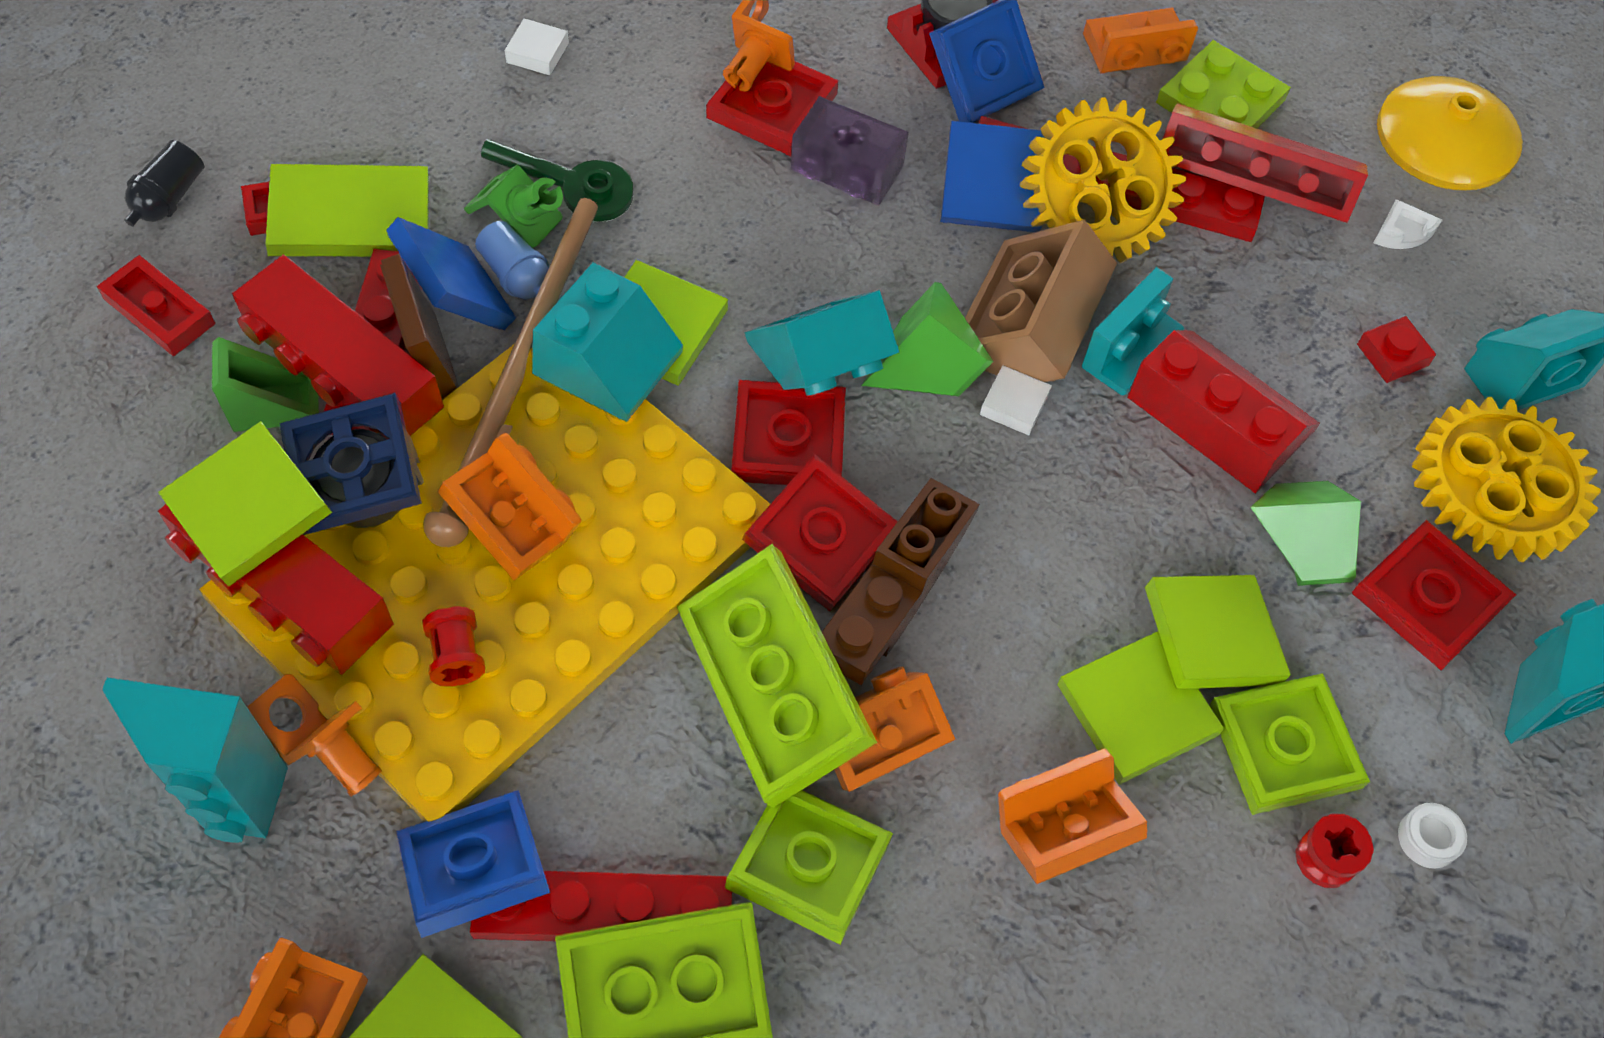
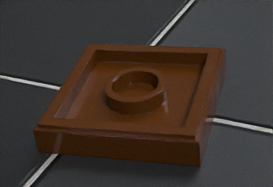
M399 253L381 260V270L405 346L412 358L435 375L443 400L457 389L459 385L436 314Z

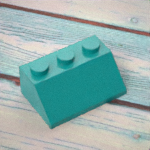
M107 677L102 691L145 763L166 785L165 790L176 796L186 808L185 812L200 823L204 828V834L211 838L231 843L242 842L244 835L267 838L288 767L241 697Z

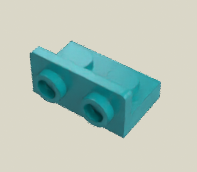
M1157 267L1094 330L1081 366L1120 395H1126L1130 391L1141 362L1174 330H1184L1182 324L1166 314L1171 303L1165 299L1174 278Z

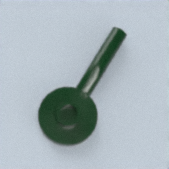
M487 139L482 146L481 157L508 168L518 164L527 175L538 179L547 177L556 181L554 185L563 188L565 204L572 213H574L580 199L587 198L594 201L598 206V210L593 222H605L616 219L623 215L632 204L634 196L632 179L624 168L613 162L590 160L578 164L572 169H568Z

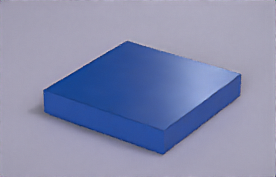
M998 0L929 33L960 122L974 123L979 121L981 116L987 117L1045 88L1017 0Z
M951 121L940 222L1039 232L1042 225L1032 227L1031 225L1032 221L1040 214L1038 208L1023 207V203L1034 195V190L1020 187V182L1025 177L1034 174L1022 167V162L1028 156L1037 155L1030 149L1029 144L1036 136L1045 138L1041 130Z
M397 217L387 228V235L434 307L504 331L516 319V316L469 246L400 217Z
M519 790L448 813L442 818L430 822L425 821L396 831L415 923L421 938L550 893Z

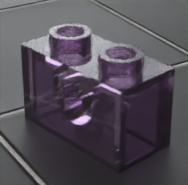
M819 96L793 134L791 170L801 173L809 179L818 180L842 190L852 197L861 198L879 206L904 166L909 132Z

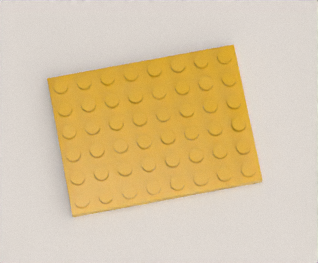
M514 344L442 400L444 408L410 436L419 457L420 463H417V466L424 481L423 484L418 485L422 504L401 509L391 520L376 527L355 528L348 525H340L304 535L383 597L394 623L343 675H340L326 662H323L318 667L309 663L291 644L295 637L282 626L275 632L264 626L249 610L248 605L251 601L240 592L230 597L217 587L212 580L199 589L207 602L281 677L286 674H292L319 704L318 710L327 720L351 703L357 701L362 709L347 721L349 726L345 730L373 760L376 766L381 768L382 772L379 776L424 822H431L442 818L448 813L463 809L671 621L679 613L677 606L709 586L751 547L742 538L745 532L770 505L767 500L648 400L645 399L631 418L625 422L532 374L533 349L531 348L527 358L524 379L504 425L513 426L510 437L517 445L525 447L532 454L537 468L549 482L571 499L576 513L581 518V523L564 545L515 581L470 529L466 538L456 546L440 547L433 544L424 532L423 521L425 515L430 512L440 511L444 499L437 491L443 481L457 473ZM453 606L467 607L475 612L477 628L473 631L476 652L482 656L485 662V673L479 679L468 684L451 687L439 686L434 684L429 678L428 670L429 665L433 662L431 642L424 634L422 620L427 614L438 609Z

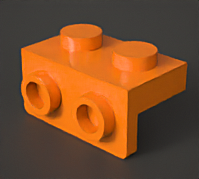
M506 432L495 438L487 453L443 481L437 491L514 581L564 545L581 523V518L576 513L571 499L549 482L537 468L532 454L525 447L517 445Z
M1101 749L1086 756L1072 759L1064 765L1029 779L1020 780L1000 790L998 793L1001 834L1036 884L1147 838V820L1114 781V757L1107 749Z
M281 937L277 941L272 953H265L258 961L250 980V990L252 992L239 1017L235 1016L229 1020L219 1038H341L368 979L361 972L305 952L295 942Z

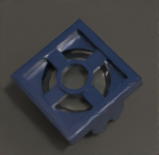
M396 393L279 423L284 451L332 512L304 532L303 535L340 525H348L355 528L376 527L391 520L401 509L422 504L418 485L423 484L424 481L417 466V463H420L413 441L406 430L401 402ZM366 426L377 429L389 439L386 440L382 435L366 429L353 430L352 427ZM333 433V436L317 450L313 460H309L315 447Z

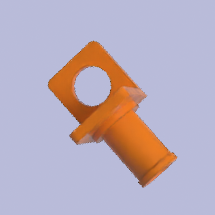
M742 0L732 15L735 46L739 50L729 65L723 70V76L734 88L737 87L742 79L743 82L739 86L740 91L750 90L753 81L767 61L789 71L795 65L793 38L789 34L761 22L769 9L768 0L756 1V7L751 18L749 13L756 0Z
M292 674L284 675L249 704L247 708L288 766L305 755L309 758L316 755L343 785L350 797L356 795L382 772L381 768L376 766L373 760L345 730L349 726L347 721L361 710L362 707L355 701L327 720L319 712V704ZM287 698L298 704L302 711V721L296 730L286 732L279 730L273 725L270 720L269 710L274 700Z

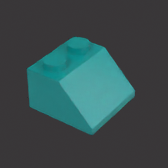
M593 262L533 329L532 374L627 422L683 351V344L640 285Z
M880 290L835 300L744 332L748 344L784 390L804 388L806 396L836 387L835 376L851 371L852 377L858 378L883 369L881 359L900 353Z
M1570 309L1550 317L1546 313L1537 315L1521 327L1505 331L1503 328L1496 329L1486 334L1477 342V351L1464 370L1484 398L1492 397L1499 409H1502L1509 399L1515 400L1517 410L1519 411L1583 388L1604 364V314Z
M1589 599L1573 606L1560 616L1564 622L1563 625L1555 627L1535 639L1534 643L1537 649L1520 664L1504 733L1511 744L1604 707V604L1597 605L1594 599Z

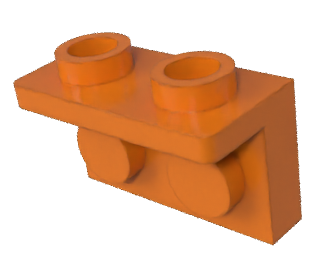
M1171 7L1086 20L1083 35L1101 74L1186 61L1194 43L1198 26L1195 20L1179 21L1174 8Z
M903 666L897 667L872 678L870 681L873 689L855 697L877 743L834 769L843 790L850 792L956 740L927 673H906Z

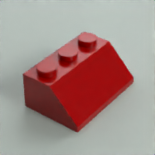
M1174 330L1141 362L1127 397L1255 494L1320 424V422L1192 330Z

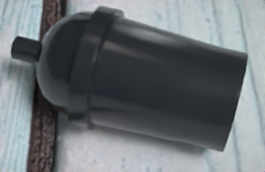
M170 140L138 174L132 175L127 181L125 201L131 212L124 221L133 227L139 219L156 222L164 219L166 216L171 217L177 210L176 205L205 168L202 159L185 144L176 140Z

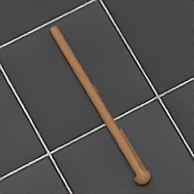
M580 199L458 471L487 453L495 438L505 432L509 435L513 426L504 425V422L524 379L528 354L531 348L533 349V329L558 302L598 210L597 204L591 199ZM445 500L439 512L427 513L423 521L425 535L433 544L440 547H453L460 544L466 538L469 530Z

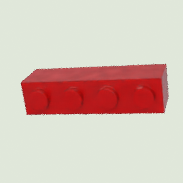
M1179 103L1175 105L1163 139L1167 137L1175 139L1172 145L1166 149L1167 155H1177L1183 158L1176 167L1346 223L1350 219L1368 177L1367 165Z
M284 254L232 293L241 313V316L237 318V322L243 332L257 345H261L265 341L271 346L277 359L291 374L297 376L302 372L311 380V384L317 394L330 406L335 407L338 403L342 406H347L396 393L401 402L406 430L410 436L444 408L435 375ZM357 426L358 429H366L369 431H373L382 435L386 440L389 439L377 429L369 428L366 426Z
M167 504L158 510V513L170 530V533L164 537L169 546L188 563H192L196 558L209 567L206 571L208 577L228 596L233 597L236 593L240 592L251 601L248 605L249 610L269 630L275 632L282 626L295 637L291 641L293 647L315 667L326 662L340 675H343L394 625L383 597L303 534L228 586L220 579Z

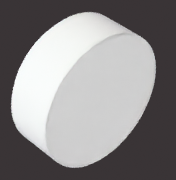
M1424 803L1418 805L1399 824L1398 838L1403 851L1412 861L1423 867L1433 869L1445 867L1461 856L1466 848L1467 832L1462 820L1455 812L1441 804Z

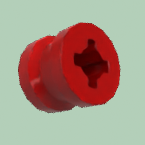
M1332 813L1319 819L1298 841L1295 853L1301 872L1312 883L1324 888H1338L1347 884L1356 874L1365 869L1371 862L1374 848L1372 837L1366 827L1356 818L1346 814ZM1340 844L1342 845L1341 847L1344 851V855L1342 856L1338 850Z

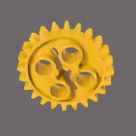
M1102 97L1095 103L1093 111L1086 100H1081L1074 107V114L1066 107L1063 108L1056 115L1057 123L1048 120L1041 127L1040 130L1045 138L1036 136L1030 142V149L1037 155L1028 156L1022 162V167L1034 173L1025 177L1020 182V187L1034 190V195L1023 203V207L1038 208L1040 212L1032 221V227L1047 224L1049 228H1054L1081 221L1083 219L1078 214L1077 206L1078 202H1083L1092 207L1095 213V221L1092 224L1088 223L1112 257L1114 252L1118 261L1123 263L1132 258V249L1138 255L1150 249L1148 240L1156 243L1166 236L1161 226L1168 227L1177 220L1175 214L1168 208L1177 207L1184 202V198L1181 195L1172 191L1173 188L1186 181L1185 176L1172 173V168L1180 163L1183 158L1177 155L1168 156L1166 149L1172 145L1175 139L1167 137L1159 140L1156 134L1162 122L1158 120L1148 127L1144 125L1143 120L1146 111L1144 108H1141L1132 117L1128 116L1127 102L1125 100L1119 102L1112 111L1109 110L1106 97ZM1089 139L1094 141L1096 146L1095 150L1093 146H1091L1088 143ZM1115 141L1124 146L1127 151V161L1119 160L1113 155L1111 142ZM1064 154L1072 155L1079 161L1081 165L1080 174H1073L1066 169L1063 164ZM1096 176L1099 178V180L1107 179L1110 184V187L1108 188L1106 184L1098 185L1096 181ZM1126 189L1132 190L1139 195L1142 205L1140 210L1133 209L1128 205L1125 199ZM1111 215L1118 221L1117 225L1112 224L1110 220Z
M1487 397L1480 407L1471 399H1467L1459 410L1450 406L1441 418L1436 417L1415 448L1419 455L1413 461L1412 468L1420 471L1421 474L1415 480L1414 487L1430 490L1421 504L1423 507H1439L1441 512L1434 523L1441 525L1451 521L1456 526L1452 539L1456 541L1468 534L1473 537L1472 549L1474 552L1478 553L1485 544L1492 545L1493 553L1497 560H1501L1510 549L1513 550L1519 562H1525L1533 552L1543 560L1555 549L1559 552L1564 551L1589 527L1588 520L1598 511V507L1592 501L1601 493L1600 488L1589 484V482L1598 471L1592 467L1581 466V461L1589 452L1587 449H1571L1568 444L1575 436L1573 432L1558 435L1554 431L1557 418L1552 417L1544 423L1536 420L1537 407L1533 405L1525 414L1518 413L1514 399H1509L1502 409L1498 408L1492 397Z

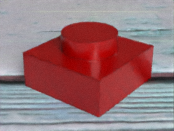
M1407 316L1364 332L1357 343L1358 347L1386 383L1428 367L1436 356V353Z

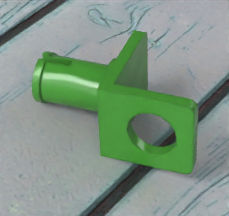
M517 164L493 178L464 207V210L471 214L489 205L532 248H535L562 220L563 216L557 208L560 207L563 201V193L560 186L551 191L547 190L556 182L553 179L546 177L533 182Z

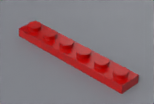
M981 116L978 123L987 125L1024 128L1021 126L1013 125L1010 123L1002 122L984 116ZM1112 152L1117 159L1127 161V155ZM1064 154L1063 164L1066 169L1073 174H1080L1081 165L1079 161L1072 155ZM1172 168L1173 174L1186 177L1184 183L1172 189L1173 192L1184 198V202L1177 207L1168 208L1177 217L1176 222L1252 242L1258 228L1265 199L1264 195L1215 179ZM1096 176V181L1098 185L1106 184L1108 188L1110 187V184L1107 179L1099 180V178ZM1126 189L1125 199L1128 205L1133 209L1140 210L1142 205L1139 195L1132 190Z

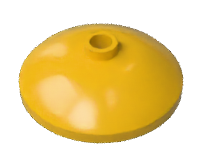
M1431 76L1403 83L1387 96L1377 119L1380 141L1392 160L1417 179L1445 189L1466 191L1492 186L1503 180L1512 171L1522 152L1523 140L1521 130L1509 108L1487 89L1464 79L1448 76Z

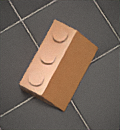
M1086 220L1004 240L965 317L994 361L985 371L998 375L1002 365L1042 382L1065 379L1117 265V262Z

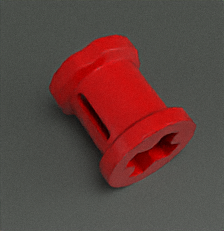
M453 606L435 610L423 618L424 634L431 642L433 662L429 665L428 671L429 678L434 684L449 687L460 686L479 679L485 673L484 659L476 652L473 631L477 628L474 610L467 607Z

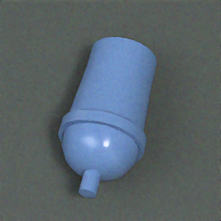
M496 221L487 225L477 236L475 243L477 251L499 278L501 287L508 295L520 299L535 298L549 268L547 259L522 239L507 222Z

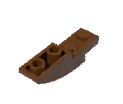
M933 478L929 479L876 550L870 568L822 631L844 676L862 685L881 657H887L954 553L977 513L979 503Z

